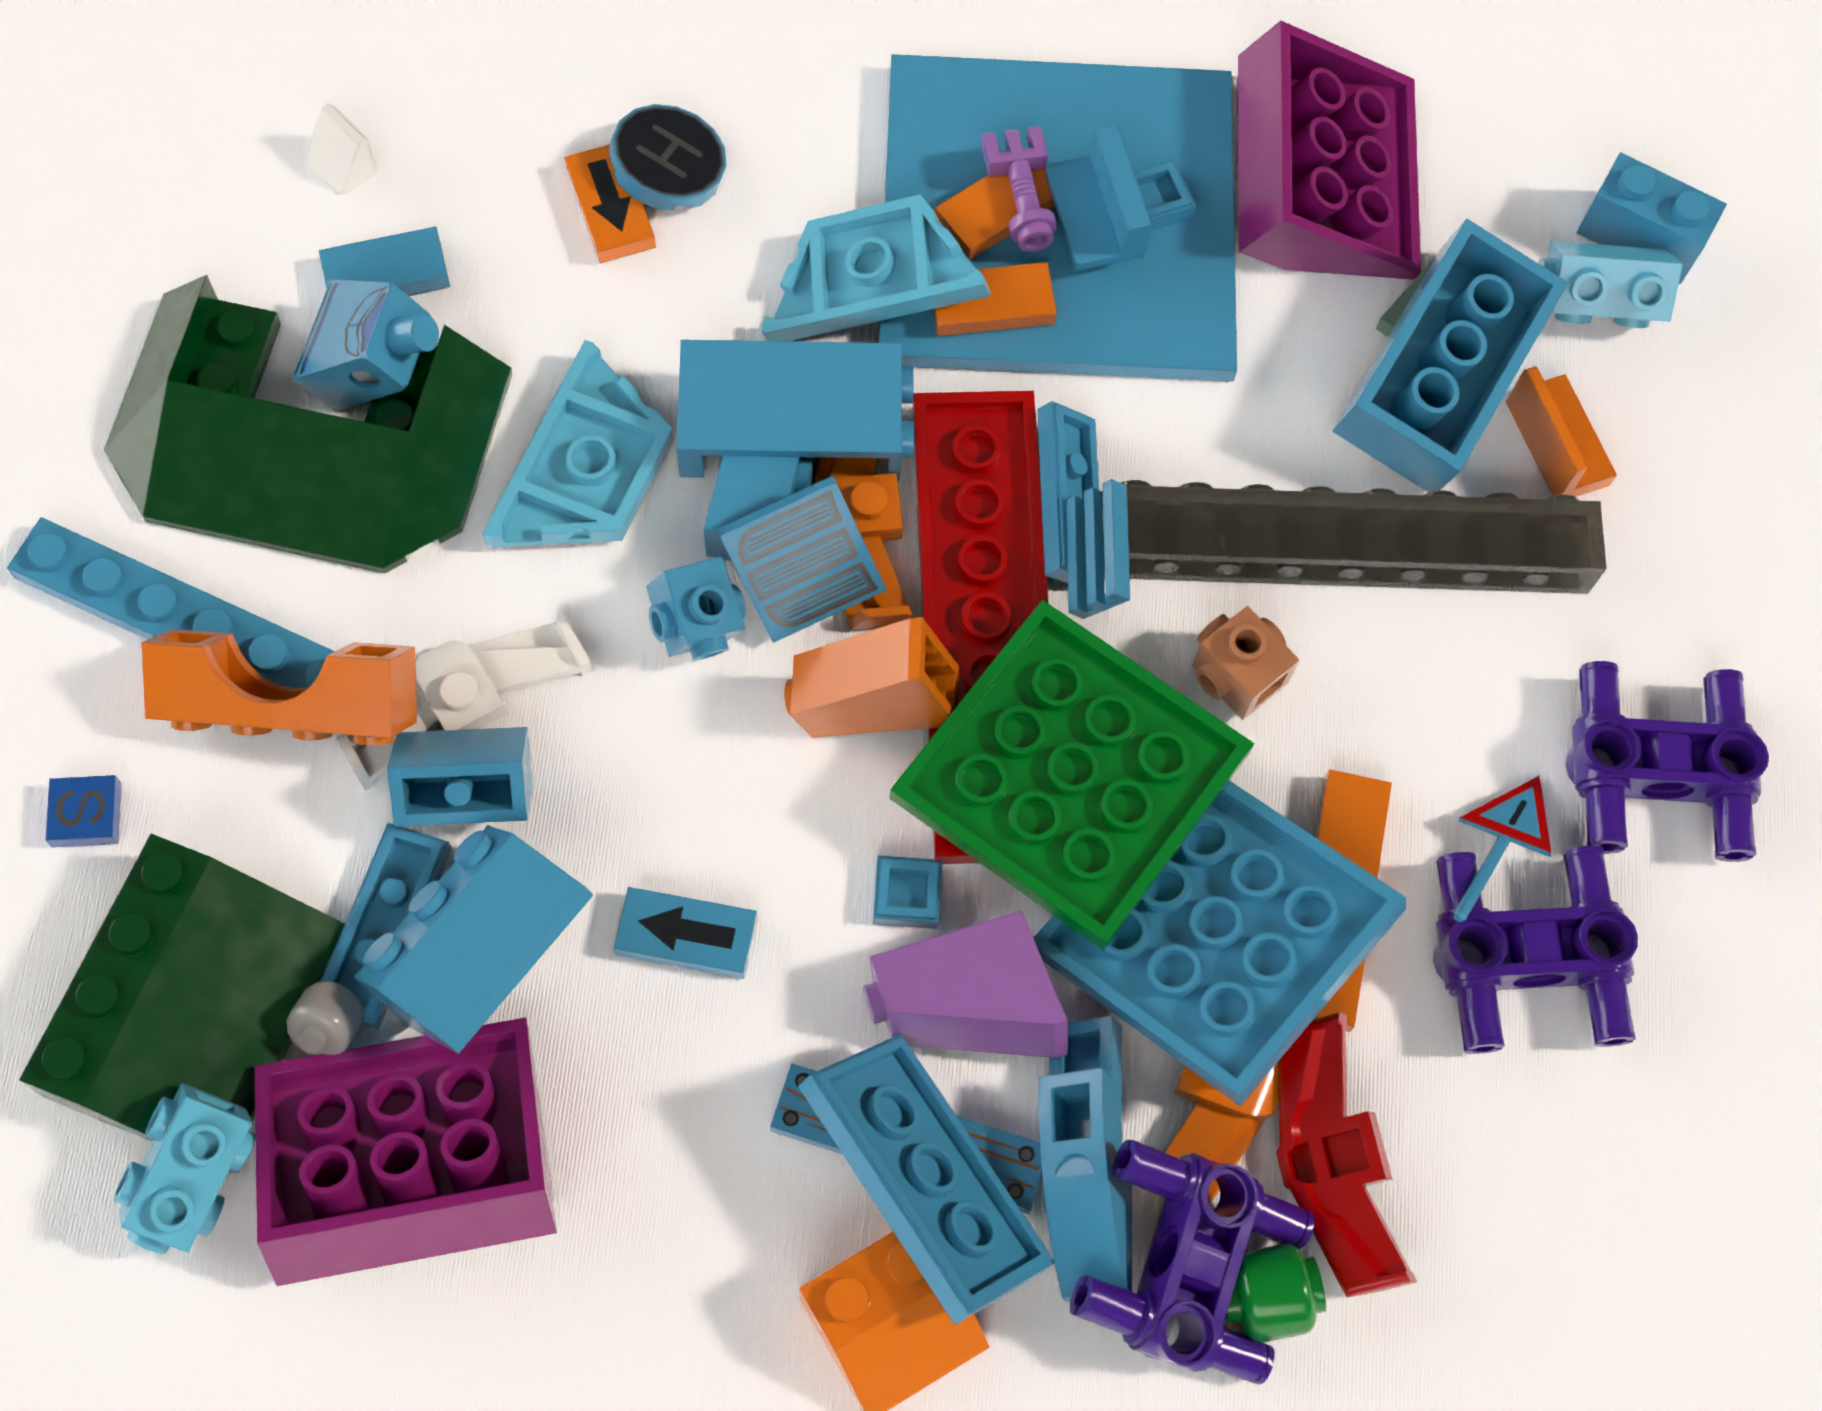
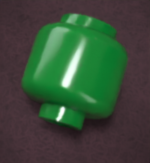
M1290 1243L1245 1251L1226 1313L1227 1323L1240 1322L1246 1336L1256 1343H1264L1311 1332L1315 1327L1317 1313L1326 1312L1324 1287L1314 1256L1303 1257L1301 1251Z

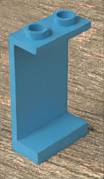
M681 339L676 445L679 476L681 478H704L705 456L888 458V474L896 473L897 481H900L901 458H913L914 421H902V403L913 404L914 368L902 367V343Z

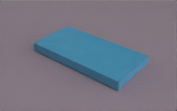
M901 1034L810 1074L798 1086L955 1326L1037 1277L1054 1264V1259Z

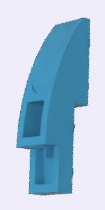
M1113 1016L1068 1022V1054L1057 1058H1049V1075L1038 1077V1113L1043 1189L1054 1264L1061 1296L1066 1302H1070L1073 1289L1079 1278L1083 1275L1092 1276L1132 1291V1184L1113 1176L1114 1160L1122 1145V1026Z

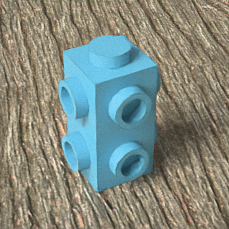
M1550 241L1547 258H1541L1538 264L1568 282L1566 289L1552 313L1556 314L1555 318L1560 321L1573 324L1591 323L1592 316L1614 318V323L1629 328H1648L1650 321L1671 322L1683 263L1667 249Z
M181 1083L173 1100L162 1097L151 1116L145 1132L146 1137L153 1139L151 1146L141 1165L133 1161L128 1164L113 1197L114 1202L121 1204L119 1208L121 1228L129 1231L127 1238L132 1243L160 1254H166L170 1246L189 1253L198 1234L207 1237L211 1233L221 1214L225 1200L223 1196L218 1195V1192L229 1170L239 1172L243 1168L255 1142V1133L249 1131L252 1121L246 1108L184 1083Z

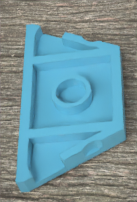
M919 194L807 221L797 244L798 254L794 261L788 265L780 283L784 295L774 318L765 317L762 324V335L767 341H793L989 297L990 288L982 273L973 266L963 253L959 243L949 230L944 228L933 209L923 196Z
M584 340L482 533L486 545L495 548L623 541L674 440L673 429L654 408L646 406L640 400L639 392L624 375L620 378L601 358L600 349L593 342Z

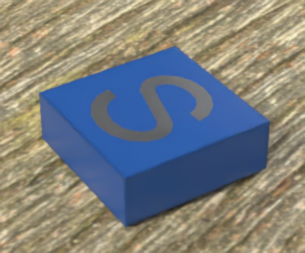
M116 775L49 778L45 841L52 848L119 844L122 782Z

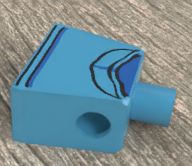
M330 280L293 373L292 380L334 411L401 392L409 385L420 352L431 351L437 346L439 341L437 323L430 316L429 312L401 289L389 282Z

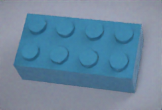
M1466 218L1439 250L1332 432L1434 496L1461 472L1566 289L1568 282Z

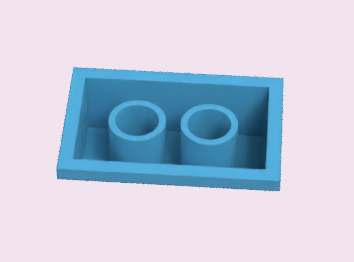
M489 825L483 831L479 830L472 833L459 845L454 854L455 863L439 881L430 882L414 896L409 905L410 914L393 933L389 932L382 935L369 947L363 958L365 965L354 976L357 981L406 1025L457 1054L460 1053L594 896L584 885L519 837Z

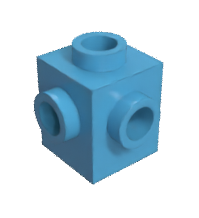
M722 556L665 570L646 586L652 603L649 608L650 625L656 639L659 642L665 643L669 658L690 652L693 661H699L722 654L729 650L727 641L746 628L743 621L746 616L744 598L740 589L735 584H731Z

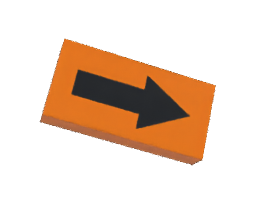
M610 144L564 157L569 179L600 264L656 248L655 236L643 203L637 201L620 187L613 175L615 168L611 163V159L609 161L608 149Z

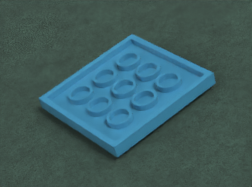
M1229 781L1104 951L1054 915L1033 938L1042 960L1238 1106H1241L1406 910V897Z

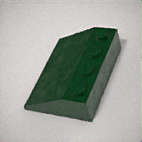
M151 833L19 1081L46 1099L151 1142L153 1139L146 1137L145 1132L156 1106L162 1097L173 1100L181 1083L246 1108L253 1122L255 1118L254 1066L283 1061L292 1043L287 1032L286 1020L305 989L314 983L321 982L345 923L208 855Z

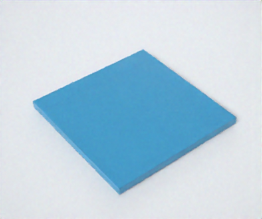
M891 54L885 202L921 194L935 212V207L986 177L988 173L981 145L982 134L994 132L999 152L1006 151L1004 131L1017 129L1023 149L1029 148L1027 128L1040 126L1048 153V165L1090 156L1094 130L1118 124L1133 171L1174 159L1197 207L1193 218L1150 231L1144 257L1083 270H1077L1073 266L1054 207L1050 211L1054 213L1057 229L1053 234L1054 240L1048 247L1034 252L1023 251L1019 248L1018 243L1011 240L1010 235L971 259L970 262L976 269L1048 262L1057 312L1055 325L937 337L933 309L880 321L879 343H902V366L1234 381L1237 374L1232 71Z

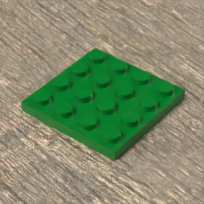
M1042 599L892 786L889 799L1104 951L1249 756L1255 743Z

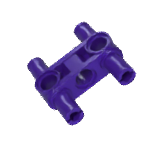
M1592 661L1583 664L1581 669L1579 668L1581 716L1576 719L1572 727L1573 747L1567 755L1565 767L1568 777L1575 785L1578 794L1585 798L1587 846L1603 847L1604 854L1619 853L1628 847L1625 798L1706 803L1707 806L1712 807L1715 859L1724 862H1742L1756 856L1752 805L1758 802L1762 793L1760 776L1768 767L1769 753L1766 744L1757 735L1753 726L1746 723L1743 673L1733 669L1713 670L1707 673L1706 677H1703L1706 723L1626 718L1620 714L1618 665L1609 661ZM1592 748L1602 749L1608 753L1614 766L1600 762L1593 754ZM1720 756L1731 760L1737 767L1739 774L1727 770L1721 763Z
M1580 846L1566 851V854H1563L1571 907L1491 911L1488 908H1483L1482 896L1480 894L1468 917L1463 922H1458L1454 919V912L1478 872L1476 854L1471 852H1455L1442 855L1436 860L1444 913L1438 916V921L1436 922L1438 944L1433 952V964L1436 973L1444 981L1445 989L1449 990V995L1457 999L1464 1053H1492L1500 1051L1505 1047L1496 992L1509 989L1578 986L1581 990H1586L1593 1040L1596 1047L1621 1046L1636 1040L1626 985L1632 982V976L1635 974L1632 957L1638 947V934L1634 924L1624 915V910L1619 906V903L1611 900L1603 847ZM1588 934L1597 935L1607 943L1610 950V958L1602 957L1592 950L1587 940ZM1457 941H1468L1474 944L1482 955V964H1472L1466 961L1458 951Z
M1125 1140L1116 1154L1113 1164V1176L1162 1196L1165 1200L1137 1292L1134 1293L1092 1276L1083 1275L1079 1278L1073 1289L1070 1299V1313L1122 1334L1124 1342L1132 1350L1140 1352L1148 1358L1164 1361L1193 1373L1213 1368L1254 1384L1261 1385L1265 1383L1274 1365V1348L1266 1343H1256L1248 1336L1225 1328L1223 1323L1250 1233L1253 1232L1281 1244L1290 1243L1298 1249H1302L1306 1246L1312 1235L1314 1214L1311 1211L1264 1193L1263 1186L1258 1182V1179L1252 1177L1248 1171L1238 1165L1218 1163L1195 1153L1184 1154L1177 1158L1135 1140ZM1216 1180L1220 1189V1199L1213 1210L1209 1205L1208 1190L1212 1181ZM1176 1315L1179 1322V1335L1175 1342L1169 1346L1166 1338V1327L1170 1318Z

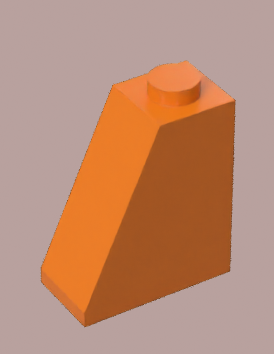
M923 617L908 618L794 655L792 679L786 681L784 688L785 706L788 714L812 738L940 728L958 705L959 665Z

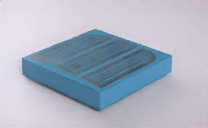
M834 476L826 478L718 529L719 536L773 643L887 590Z

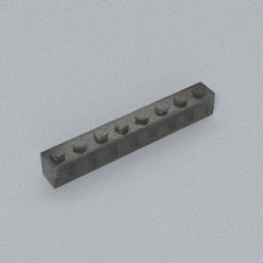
M1142 480L1121 482L1127 486L1130 579L1589 594L1607 569L1601 501H1580L1572 495H1554L1546 499H1521L1512 493L1506 492L1493 493L1485 497H1462L1446 490L1432 491L1424 495L1396 494L1393 490L1385 488L1370 489L1363 493L1335 492L1332 488L1324 486L1309 487L1302 491L1274 490L1271 486L1264 484L1247 485L1241 489L1213 488L1211 485L1203 482H1190L1179 487L1152 486L1150 483ZM1103 523V540H1104V523Z

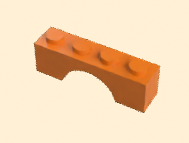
M172 629L141 642L145 719L171 721V728L175 730L197 731L207 729L212 724L229 725L233 734L242 736L263 735L271 732L272 729L292 730V737L298 740H323L332 737V734L353 735L354 742L360 745H384L393 742L394 736L417 723L415 646L353 642L326 656L318 677L310 687L291 688L271 682L251 667L241 653L233 633Z

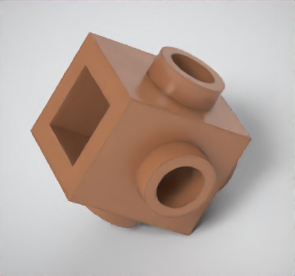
M1247 605L1231 619L1225 614L1219 615L1200 632L1197 637L1200 646L1192 667L1195 669L1196 679L1203 690L1216 700L1223 699L1243 721L1289 683L1300 660L1286 646L1285 637L1280 629L1271 620L1264 617L1260 619Z

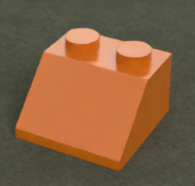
M894 1232L889 1233L799 1288L800 1302L863 1411H889L989 1349L988 1342L975 1314L955 1326Z

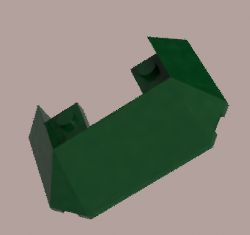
M207 274L163 293L104 447L107 457L145 522L384 574L406 563L407 559L405 556L429 543L438 540L441 544L463 532L513 374L510 366L444 324L438 345L431 351L420 352L409 385L401 392L372 400L363 422L255 398L281 326L277 312L218 300Z

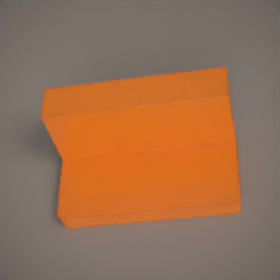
M1537 366L1524 369L1506 400V404L1555 502L1559 503L1610 486L1617 473L1566 374L1544 381Z

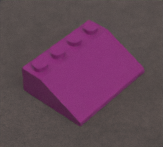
M1282 20L1238 55V252L1284 270L1410 280L1417 278L1421 273L1415 79Z
M526 1017L483 1025L459 1054L424 1035L347 1049L335 1055L319 1054L254 1066L257 1245L276 1286L557 1233L549 1160L529 1026Z

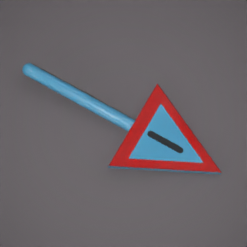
M1540 775L1459 817L1458 822L1498 838L1455 910L1454 919L1456 921L1463 922L1466 920L1510 842L1551 857Z

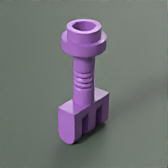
M1041 127L1027 128L1029 148L1023 149L1017 129L1004 131L1006 151L999 152L994 132L982 134L981 145L988 177L1008 174L1012 186L1017 214L1008 224L1011 240L1018 243L1021 250L1027 252L1039 251L1048 247L1054 240L1053 234L1057 229L1054 213L1048 209L1040 208L1031 172L1046 169L1048 153Z

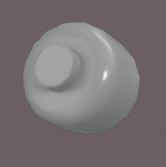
M331 981L317 982L305 989L292 1008L286 1020L287 1032L292 1042L300 1050L311 1056L340 1054L347 1050L364 1022V1008L359 998L347 987Z

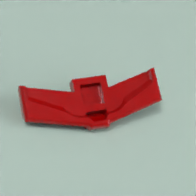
M1338 1012L1313 1019L1278 1061L1279 1147L1275 1153L1284 1187L1291 1191L1299 1207L1314 1214L1312 1233L1346 1298L1394 1289L1418 1283L1407 1265L1366 1186L1393 1180L1376 1114L1366 1111L1351 1116L1347 1115V1014Z

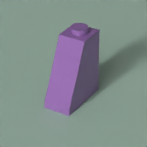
M1022 911L870 956L873 983L863 985L866 1004L873 1023L877 1024L885 1021L891 1038L901 1034L910 1047L1048 1058H1057L1068 1054V1020Z

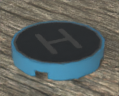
M652 104L633 109L619 120L608 149L609 161L611 159V163L615 168L613 175L620 187L637 201L658 210L673 211L675 206L689 205L688 209L702 206L716 194L727 166L725 147L715 129L698 115L678 106Z

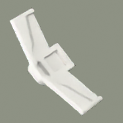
M567 620L469 645L459 641H448L419 656L417 659V723L402 732L433 731L439 725H441L443 730L480 729L508 714L499 694L581 673L582 676L587 675L593 671L591 661ZM340 734L336 739L363 789H370L374 786L373 781L387 770L394 741L384 745H360L354 742L353 735Z

